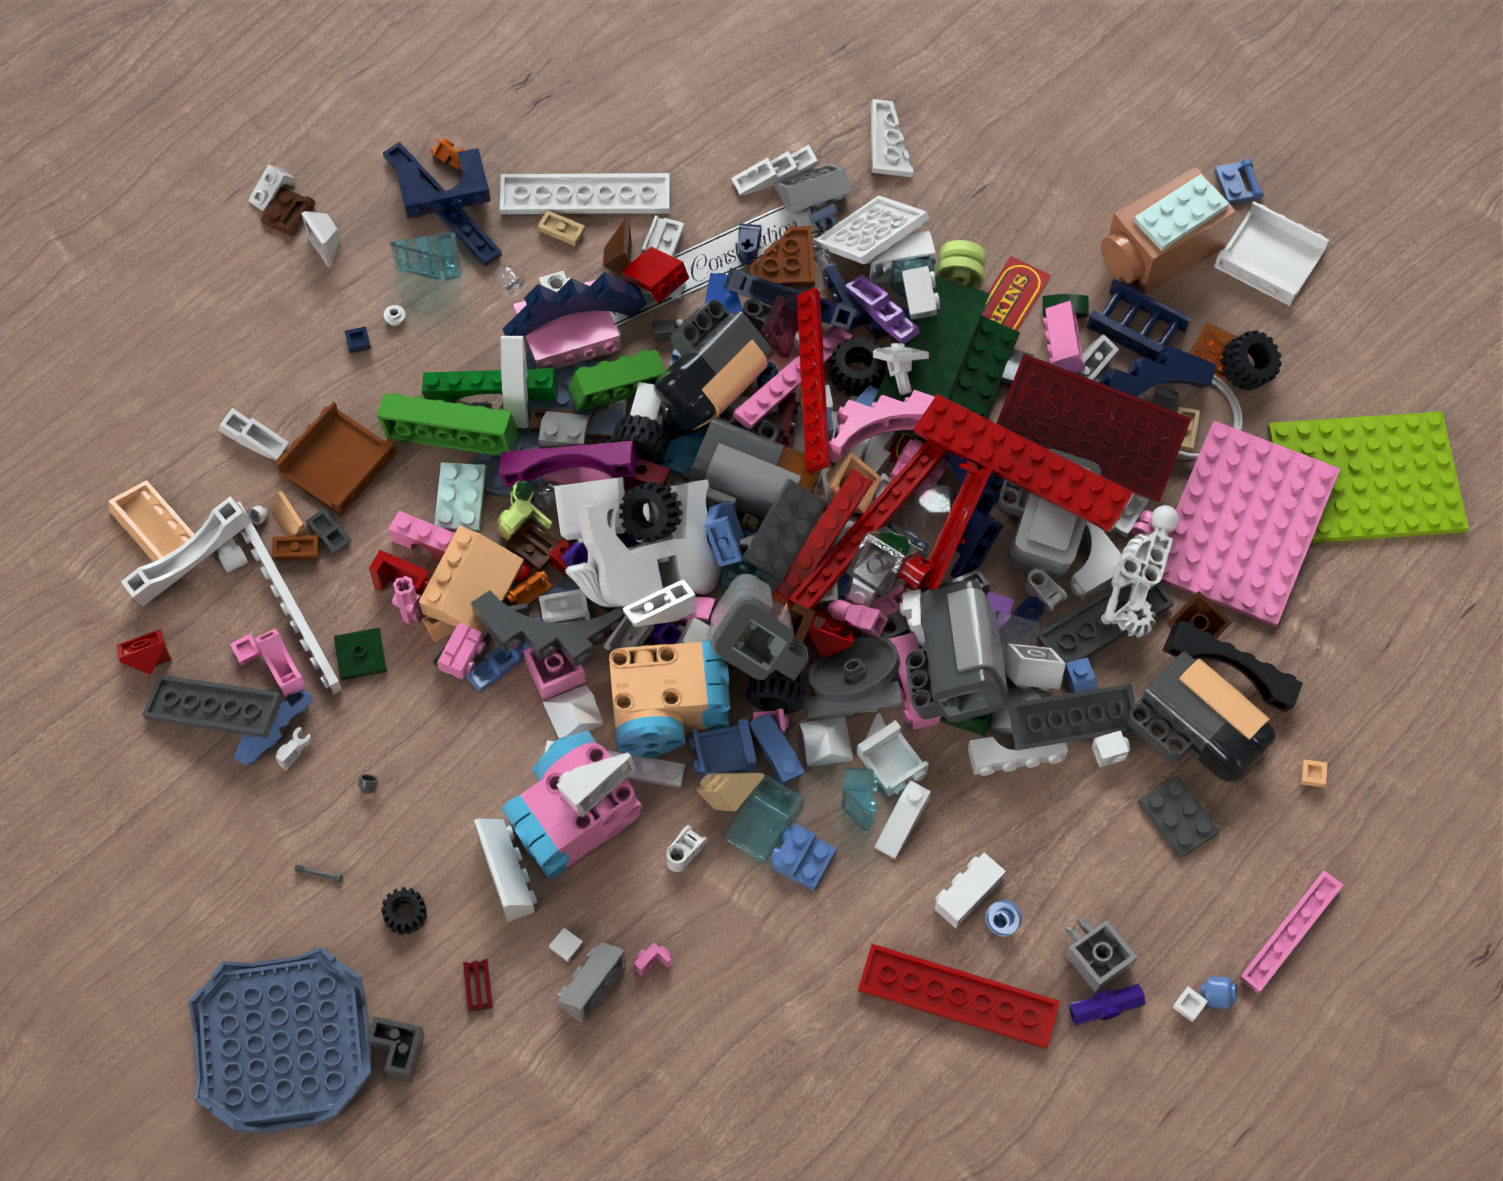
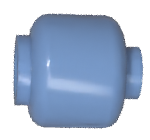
M1210 976L1206 981V985H1201V996L1208 1001L1206 1005L1209 1008L1229 1009L1232 1003L1237 1002V984L1233 983L1229 977Z

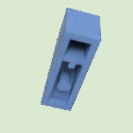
M1088 657L1065 664L1063 677L1069 693L1098 689Z
M770 713L748 723L779 786L804 773L793 749Z

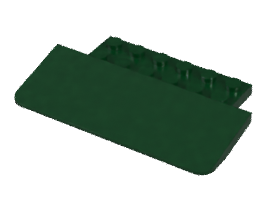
M935 276L936 287L933 288V293H938L940 309H937V315L911 320L909 315L908 320L919 327L920 334L904 345V347L929 352V358L912 360V369L907 373L912 392L907 395L899 394L895 376L890 377L889 369L887 368L874 402H878L881 395L904 402L906 397L910 398L913 391L917 390L934 397L938 394L987 418L1002 380L1006 364L1010 360L1020 332L982 316L990 293ZM913 430L894 431L924 442L927 441L916 435Z

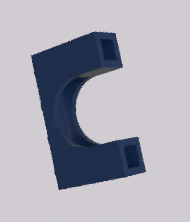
M479 148L458 152L462 178L454 188L446 191H434L427 188L420 179L416 161L395 165L407 218H417L426 214L441 213L446 210L461 209L465 206L480 205L491 201Z

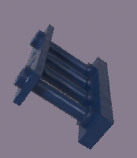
M1113 279L1109 292L1113 296L1102 313L1095 310L1092 311L1087 323V328L1100 335L1104 334L1115 343L1142 357L1157 362L1161 349L1166 348L1177 329L1183 332L1187 330L1190 317L1129 287L1125 282ZM1121 299L1132 306L1122 321L1118 323L1110 319L1109 316ZM1139 309L1151 316L1140 333L1129 329L1128 326ZM1158 319L1170 324L1159 343H1156L1147 338Z

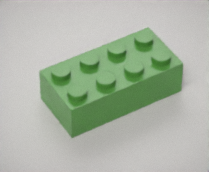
M657 349L653 351L643 350L631 357L624 355L616 361H602L594 367L588 368V366L577 369L568 387V392L576 412L579 413L635 397L639 382L654 385L655 381L665 372V368Z

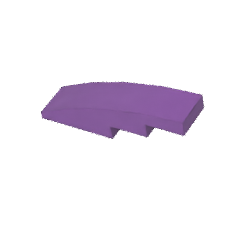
M860 275L845 286L846 290L858 304L900 343L905 344L920 334L919 327L908 320L904 315V311L890 301L889 294L865 276Z

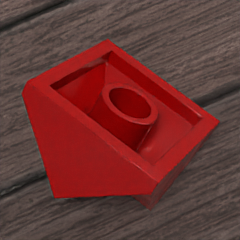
M813 609L815 614L804 642L815 645L821 658L852 646L855 627L849 626L848 622L845 623L833 619L831 614Z
M161 629L116 645L120 663L150 675L156 665L172 660Z

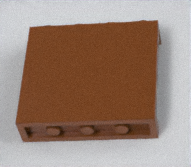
M333 401L321 411L320 416L314 422L307 426L303 435L293 441L291 448L286 453L280 455L276 467L279 475L339 516H342L398 452L394 441L389 438L384 441L339 411L336 402Z

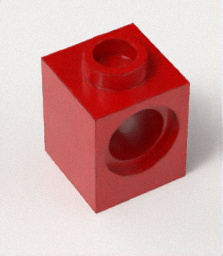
M564 538L549 553L550 566L566 578L568 576L566 574L568 566L561 557L573 545Z

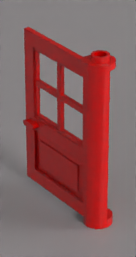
M966 461L965 464L960 463L959 468L968 473L928 557V560L935 567L929 572L925 585L920 587L922 593L930 589H938L958 543L962 545L965 543L966 540L961 537L991 474L992 467L988 466L978 470L979 466L973 462ZM908 583L904 585L910 591L919 590Z

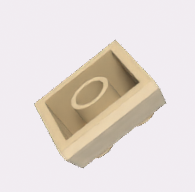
M753 772L710 773L703 777L700 781L701 785L696 791L714 810L736 812L765 776L762 773Z

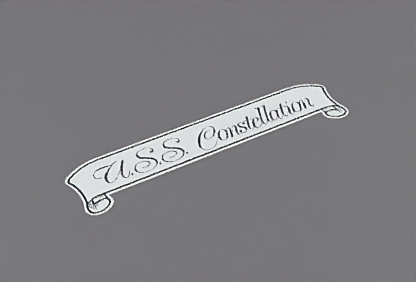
M781 206L743 223L762 225L757 260L771 244L778 241L784 235V232L789 227L811 226L813 247H817L814 240L826 231L819 228L818 221L811 223L808 215L815 212L814 207L810 206L807 208V211L795 214L787 210L785 206ZM739 226L673 256L683 261L689 275L686 285L682 288L681 297L708 285L710 273H724L728 275L730 268L740 270L748 266L742 264L738 259ZM643 294L647 304L633 318L621 313L609 312L617 328V326L677 298L666 297L658 303L653 295ZM617 328V331L621 337V331L619 330V328Z

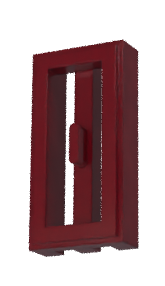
M483 959L480 962L476 960L473 963L463 962L468 1011L493 1008L488 960ZM481 967L484 969L487 997V1003L485 1004L482 1003L479 968ZM469 969H474L477 1005H473Z

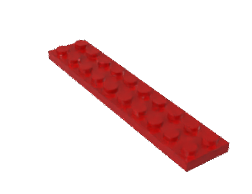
M936 394L913 429L916 435L977 464L981 468L992 467L991 473L1111 533L1134 497V492Z

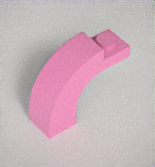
M276 628L254 638L284 697L295 694L305 688L306 684L296 669Z

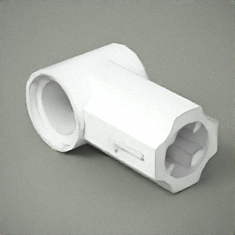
M233 538L217 549L218 557L227 573L248 563L241 547L236 545Z

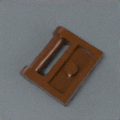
M283 187L260 219L263 224L289 236H294L297 226L303 219L302 213L313 209L316 202L311 197H304ZM298 205H301L292 220L286 223Z
M529 519L505 543V548L524 559V562L536 571L541 572L550 563L549 553L561 540L557 541L539 528L534 520ZM528 533H529V534H530V533L534 534L536 537H538L539 539H541L543 542H545V543H546L547 545H549L551 548H550V549L546 548L544 545H542L541 543H539V542H538L537 540H535L533 537H531L530 535H528Z

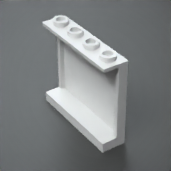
M1253 201L1249 213L1226 248L1219 253L1214 267L1291 306L1324 254L1329 239Z

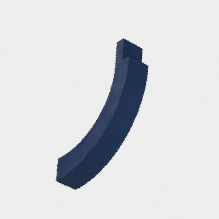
M730 268L724 285V289L798 314L797 295L803 293L801 291L734 268ZM820 298L821 321L849 330L856 309Z

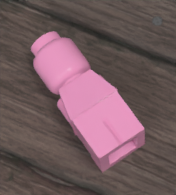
M840 599L831 601L827 608L828 613L831 614L833 619L845 623L848 622L849 626L880 638L889 619L877 609H872L865 605L852 604Z

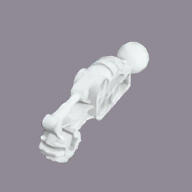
M1168 505L1159 506L1154 509L1151 515V524L1155 531L1145 536L1138 534L1134 539H1131L1123 549V554L1114 568L1111 582L1113 592L1109 598L1106 611L1101 616V621L1106 625L1110 623L1118 624L1121 631H1128V637L1134 634L1137 638L1145 634L1147 635L1156 624V621L1153 619L1156 613L1150 611L1152 605L1145 600L1148 591L1162 579L1173 541L1167 535L1173 532L1179 524V514L1176 509ZM1128 585L1131 586L1128 603L1115 613L1120 589Z

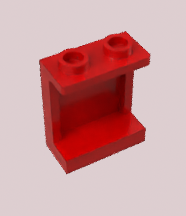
M652 246L620 271L625 282L651 292L658 303L689 279L683 261Z
M379 550L369 567L374 588L380 591L384 590L388 581L394 583L397 578L407 576L412 579L415 592L422 596L431 580L429 571L382 550Z

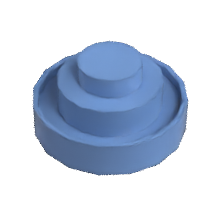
M1008 900L996 901L989 906L986 912L987 926L993 933L999 936H1010L1019 929L1022 922L1019 908Z

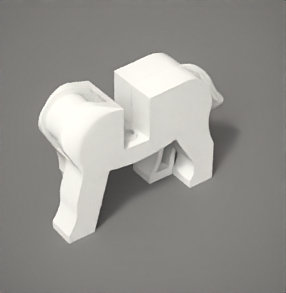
M708 479L670 486L672 488L670 492L678 494V497H676L677 501L681 500L682 505L679 506V510H683V515L679 516V519L682 521L680 525L676 526L677 530L674 533H670V536L659 541L644 542L627 548L617 537L615 530L616 514L619 507L618 500L603 501L577 509L584 545L588 550V562L567 567L566 574L576 582L581 591L590 600L603 607H626L682 579L686 581L694 594H707L711 592L717 585L721 567H719L714 551L708 544L707 531L704 526L708 516L706 508V494L709 487ZM650 500L655 517L658 521V508L656 504Z

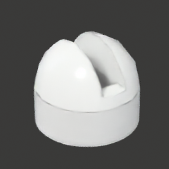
M261 505L254 506L249 509L248 517L253 524L259 525L267 519L268 511Z

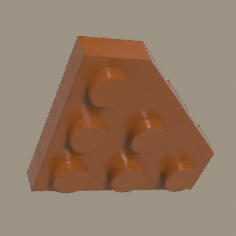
M811 226L789 227L778 241L771 244L764 251V254L750 265V274L786 287L815 286Z

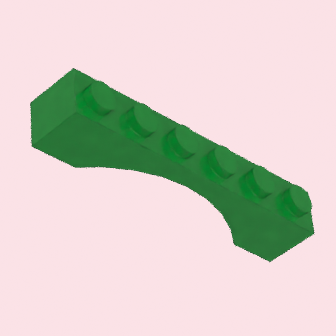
M554 368L527 369L528 399L533 401H557L558 379ZM501 370L423 372L421 392L425 399H439L448 403L468 396L502 394Z

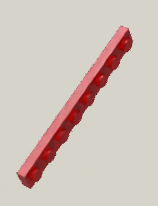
M852 469L796 556L783 581H780L774 590L772 599L789 610L791 609L790 597L823 561L872 485V480Z

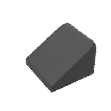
M674 320L653 322L655 342L671 341V335L676 330Z

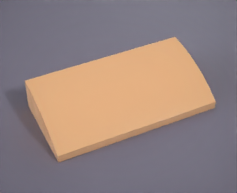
M147 480L109 500V512L153 562L172 553L194 535Z

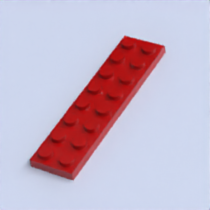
M875 944L871 945L858 987L859 992L1044 1049L1048 1047L1060 1003L1056 999Z

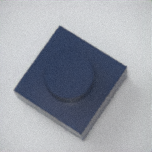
M366 326L345 331L350 354L371 349Z

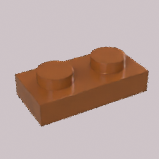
M318 535L273 537L272 559L273 561L319 559Z

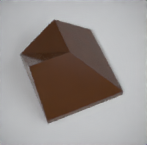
M630 218L623 220L604 247L603 266L621 275L620 271L631 263L632 237Z
M1200 591L1167 622L1170 629L1179 621L1189 622L1196 629L1213 634L1216 639L1232 624Z

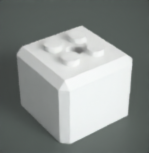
M623 477L554 486L560 534L566 540L577 539L579 543L584 542L577 509L608 500H618L619 506L624 503L622 500L625 495ZM619 507L615 520L616 534L624 533L627 530V527L623 528L621 523H624V520L619 518V514L622 513Z

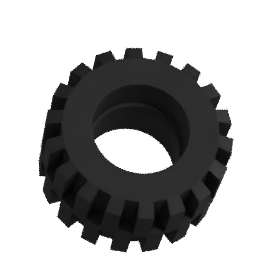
M1257 330L1245 332L1232 339L1224 346L1225 349L1221 353L1223 356L1221 364L1224 365V368H1222L1223 373L1226 372L1228 381H1233L1232 385L1235 387L1239 385V388L1242 390H1253L1272 381L1280 372L1278 367L1282 366V361L1279 360L1281 352L1277 350L1279 348L1278 345H1274L1273 339L1271 337L1267 338L1266 333H1259ZM1247 353L1252 357L1255 367L1249 362Z
M858 336L853 337V340L847 338L844 340V344L840 342L837 345V349H834L831 358L830 375L833 378V384L838 385L839 391L845 390L846 395L850 396V393H852L854 396L859 397V394H862L869 385L875 389L880 387L885 375L886 361L873 358V351L877 348H882L880 345H875L874 340L867 341V337L858 339ZM860 362L869 368L864 371H854L848 365Z
M629 415L617 422L610 443L632 441L637 452V458L661 466L670 437H668V431L664 430L665 427L658 424V421L651 420L646 416Z
M650 482L635 486V488L627 491L628 494L622 498L624 503L619 506V509L622 510L619 518H623L624 523H621L623 528H628L626 533L629 536L634 535V539L642 540L643 542H653L671 535L670 533H674L677 530L676 526L680 525L682 521L679 519V516L683 515V510H679V506L682 503L681 500L677 501L676 497H678V494L676 492H670L672 489L670 486H664V483ZM647 499L653 501L659 511L658 521L655 525L648 522L643 513V506Z
M776 669L764 680H758L749 676L746 699L750 704L764 711H776L783 708L784 714L798 712L804 705L808 683L807 676L800 672L796 680H793Z

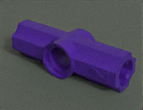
M1139 984L1116 991L1107 989L1096 993L1092 998L1069 1004L1070 1016L1075 1026L1097 1019L1109 1020L1119 1016L1124 1011L1145 1006V995Z

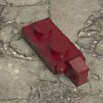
M793 392L786 400L778 442L784 445L782 453L790 454L794 443L790 434H794L796 421H792V417L798 414L800 403L796 402L797 393Z

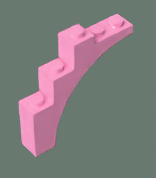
M914 390L910 398L906 397L905 401L901 402L881 395L878 402H873L871 407L848 400L844 407H840L837 414L839 426L837 437L832 438L829 444V451H831L830 461L839 463L844 455L855 445L872 436L898 430H913L934 399V396Z

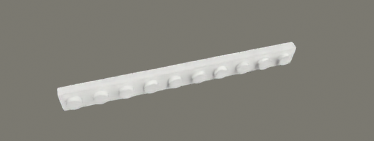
M240 501L237 502V503L242 507V509L244 510V508H243L241 502H240ZM251 522L241 532L246 544L251 543L254 549L250 551L255 561H261L263 567L260 569L266 580L271 579L273 584L270 585L274 596L276 598L280 596L283 602L280 603V606L285 616L290 614L292 618L290 624L295 634L300 632L303 638L300 640L304 651H310L313 657L309 659L315 671L320 669L322 673L320 679L325 689L330 687L333 695L342 691L336 675Z

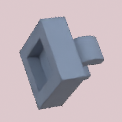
M831 204L808 216L811 223L818 221L819 228L823 230L827 228L825 224L826 219L830 225L836 224V219L831 214L837 212L834 204Z

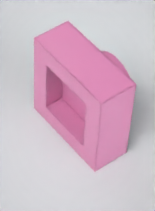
M251 633L230 644L241 666L262 656Z

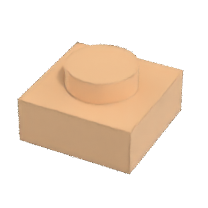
M1304 759L1301 770V785L1324 788L1327 778V762Z

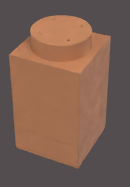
M1197 166L1114 213L1109 236L1101 242V251L1107 267L1120 282H1125L1126 284L1133 282L1145 294L1225 248L1236 211L1230 204L1226 210L1163 251L1134 223L1135 216L1200 174L1214 187Z

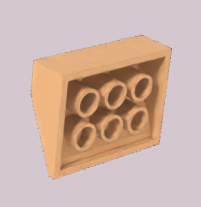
M459 526L419 600L422 613L455 627L458 623H462L471 629L482 632L485 638L487 630L473 614L471 602L490 590L503 602L524 559L482 534Z

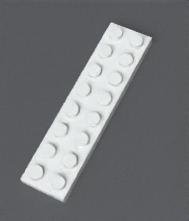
M669 173L501 174L500 214H545L547 210L555 214L670 213Z

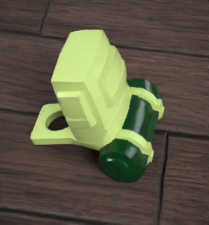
M527 481L516 482L513 486V491L510 493L511 507L509 510H504L497 520V532L506 541L523 526L529 517L535 519L547 530L550 529L553 523L530 502L533 496L532 485Z

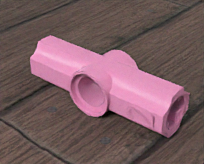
M407 576L397 578L393 583L395 594L392 604L399 607L402 620L405 623L418 622L422 616L419 605L421 595L415 592L411 578Z

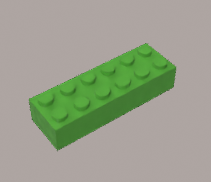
M384 393L376 415L386 438L391 440L501 456V452L515 450L520 436L512 413L506 409L496 410L485 406H469L460 402L448 403L439 399L428 400L419 396L407 397L398 393Z

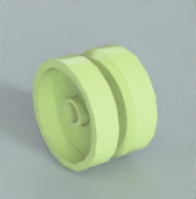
M953 240L946 242L941 246L936 276L975 289L979 288L984 280V267L987 256L985 250L980 245L971 241Z

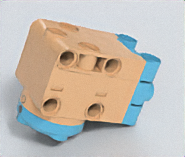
M711 640L618 648L611 652L609 664L618 751L654 759L685 745L684 733H692V729H697V732H706L730 727L728 714L730 709L728 665L725 664L726 661L713 651Z

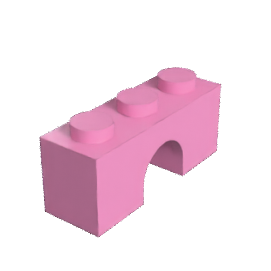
M398 511L389 527V533L393 542L410 549L415 544L420 545L431 553L432 558L441 561L455 534L401 511Z

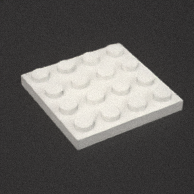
M877 196L814 241L818 248L861 264H867L872 262L874 257L880 253L889 250L890 246L897 241L905 239L907 234L922 227L923 223L930 218L927 211Z

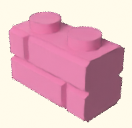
M458 623L437 662L438 669L461 680L464 679L466 674L470 675L475 666L473 660L476 654L481 655L486 643L483 642V633Z

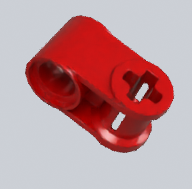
M917 556L904 564L898 578L914 588L920 589V587L925 585L929 572L935 566L929 560Z

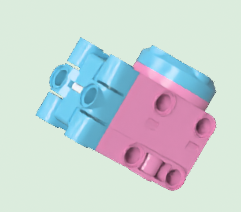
M589 731L562 737L552 743L538 763L532 768L539 782L519 796L509 800L502 807L503 813L522 841V845L530 857L536 860V863L548 879L557 877L583 856L616 836L624 828L636 821L641 814L642 804L637 799L634 789L627 778L583 817L562 797L557 784L559 783V778L565 772H571L574 768L611 758L606 749L596 742Z

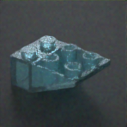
M455 232L390 242L396 270L440 281L462 277Z
M763 774L765 777L746 799L724 839L765 864L781 841L786 828H790L803 809L804 798L768 775Z

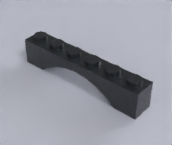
M1179 621L1172 626L1162 651L1176 658L1185 651L1194 659L1206 658L1230 665L1252 682L1265 703L1283 712L1294 708L1303 685L1302 682L1296 680L1297 678L1294 675L1283 673L1277 670L1274 665L1257 660L1253 654L1243 653L1235 649L1236 647L1231 643L1217 640L1213 634L1202 632L1189 622Z

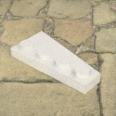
M872 99L871 173L912 177L914 171L909 163L908 151L905 150L904 137L899 130V121L893 101Z

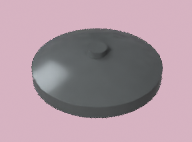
M873 635L855 636L851 647L823 658L819 655L810 667L809 682L814 693L823 700L837 703L860 700L878 692L891 682L899 670L900 656L894 643L885 637L880 636L878 638Z

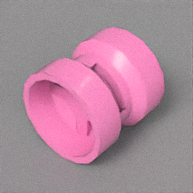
M1148 510L1142 511L1139 516V522H1136L1131 529L1134 536L1138 534L1145 536L1154 532L1155 529L1151 524L1153 512Z

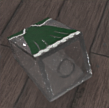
M884 526L865 535L846 573L884 597L902 581L898 578V575L904 564L917 556L920 557L924 549L892 528Z

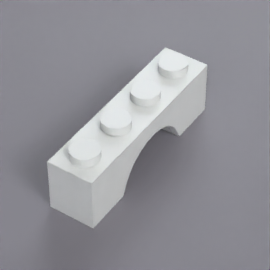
M993 737L970 740L968 746L974 775L981 774L982 776L991 775L994 771L999 770L1010 772L1022 766L1033 768L1045 762L1056 764L1063 761L1068 752L1066 742L1016 751L1001 746Z

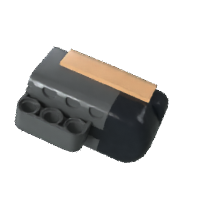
M716 299L711 300L699 307L672 333L671 342L681 356L655 381L654 392L670 411L668 419L675 428L684 432L698 429L711 422L713 417L717 418L766 369L767 361L773 356L772 348L745 314L740 311L735 314L733 312L729 313L720 301Z
M1185 651L1149 685L1142 697L1133 705L1127 718L1128 726L1166 760L1177 762L1189 751L1209 771L1225 782H1236L1245 776L1254 765L1258 764L1267 755L1276 739V732L1269 724V717L1201 659L1196 661ZM1134 714H1141L1145 720L1139 721L1135 719ZM1151 730H1159L1162 736L1153 735ZM1176 745L1180 751L1173 752L1169 746Z

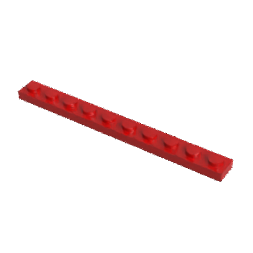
M816 287L797 295L806 470L810 474L830 466L820 292Z
M927 440L790 597V604L796 603L813 610L874 538L867 533H879L948 454L947 450Z

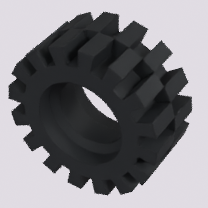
M401 887V891L394 889V894L392 895L388 893L386 895L387 900H383V907H381L382 916L387 927H390L394 933L398 931L401 935H403V932H407V935L412 934L411 930L413 929L415 932L418 931V926H423L424 919L427 917L426 905L420 893H415L412 888H409L408 891L406 887ZM402 903H409L414 908L413 914L407 919H400L395 915L397 906Z

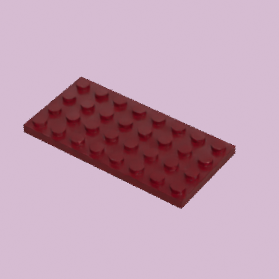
M1023 354L996 424L1046 449H1056L1093 461L1100 466L1102 477L1137 495L1159 503L1192 418Z

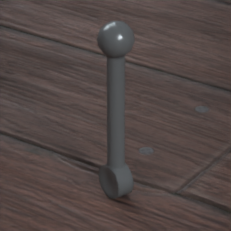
M296 865L294 869L299 873L304 872L334 879L337 883L343 881L342 874L333 875L308 869L301 865Z

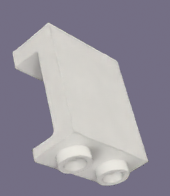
M896 720L858 744L856 754L889 797L894 793L897 795L901 794L910 780H915V782L922 780L927 775L926 772L929 766L927 761L922 762L900 733L901 727Z

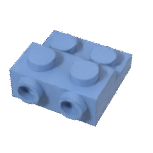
M794 824L792 829L786 828L781 839L784 841L781 849L776 847L771 855L770 860L773 861L772 870L815 891L837 848L816 838L815 833Z

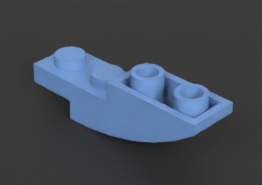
M300 690L290 695L287 699L282 700L267 738L243 735L234 755L236 761L244 765L251 764L266 749L275 746L277 740L282 737L278 729L286 726L292 717L297 713L305 711L308 705L314 701L310 693Z

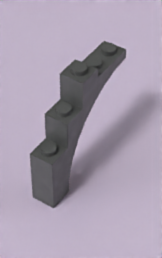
M491 590L471 602L473 614L504 653L510 649L517 648L522 641L528 645L539 660L552 656L559 648L574 668L580 664L584 665L592 659V656H594L593 646L601 644L607 636L612 634L625 616V613L619 607L603 616L588 621L550 623L532 619L514 611L501 602Z

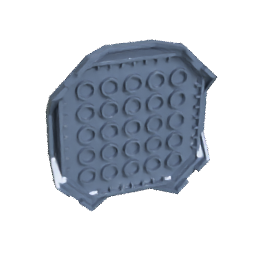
M322 947L301 956L255 963L222 961L211 974V979L203 988H199L188 1001L194 1034L196 1065L194 1099L237 1133L278 1132L316 1126L334 1119L340 1115L372 1075V1053L367 1042L369 1021L363 979L358 973L342 964L335 956Z

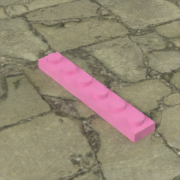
M1323 871L1246 968L1239 980L1259 994L1337 895L1343 884L1326 871Z

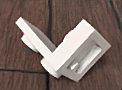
M268 164L248 201L260 210L266 211L280 186L284 184L293 186L296 178L283 169Z

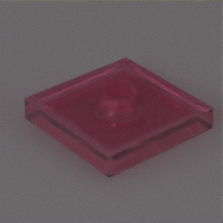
M777 296L761 332L782 358H788L794 345V337L799 331L798 315L783 296Z

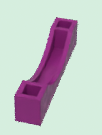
M632 441L544 449L535 448L520 451L512 450L501 452L499 476L505 487L514 486L518 481L530 483L546 473L570 467L596 469L613 478L636 476L637 452Z

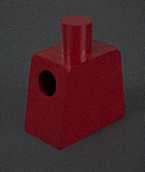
M637 458L636 476L624 477L627 479L625 489L629 491L631 488H635V486L650 482H660L666 486L670 469Z

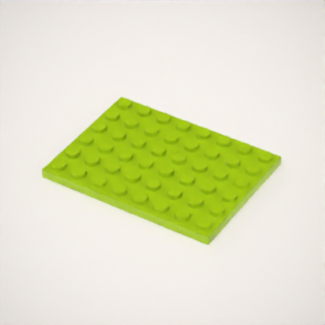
M1443 411L1272 422L1268 424L1270 442L1340 468L1311 543L1465 533L1468 531L1469 526Z

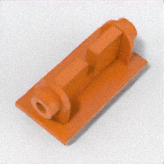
M435 137L438 145L434 146L431 150L433 156L446 164L450 157H452L449 165L461 172L458 152L466 150L461 148L458 151L453 148L455 144L444 138L441 141Z
M544 571L536 572L509 591L505 600L510 606L523 603L529 605L539 596L552 589L553 586L547 580L548 576Z

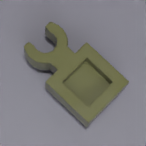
M746 513L742 522L749 524L748 528L757 532L763 520Z

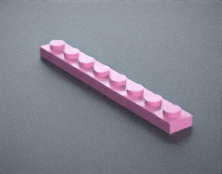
M834 325L822 335L824 364L832 358L833 351L837 349V345L840 342L844 344V340L847 338L851 340L853 335L845 329ZM800 355L736 409L732 417L750 430L801 385Z

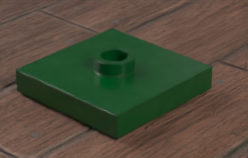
M380 628L334 636L341 680L387 672Z

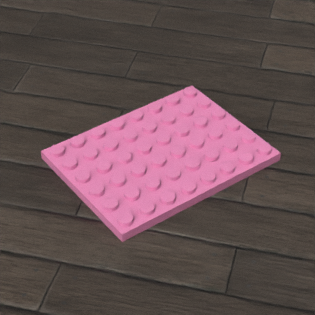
M1213 420L1176 508L1179 514V524L1173 532L1167 535L1173 541L1160 582L1193 595L1200 591L1210 602L1277 627L1340 468Z

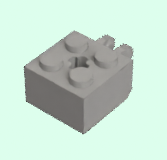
M1080 917L1077 919V922L1086 935L1081 937L1071 925L1066 927L1065 930L1074 944L1068 947L1065 956L1093 991L1097 993L1134 965L1137 956L1108 921H1104L1093 929L1084 917ZM1097 954H1099V956L1103 954L1105 956V959L1099 958Z

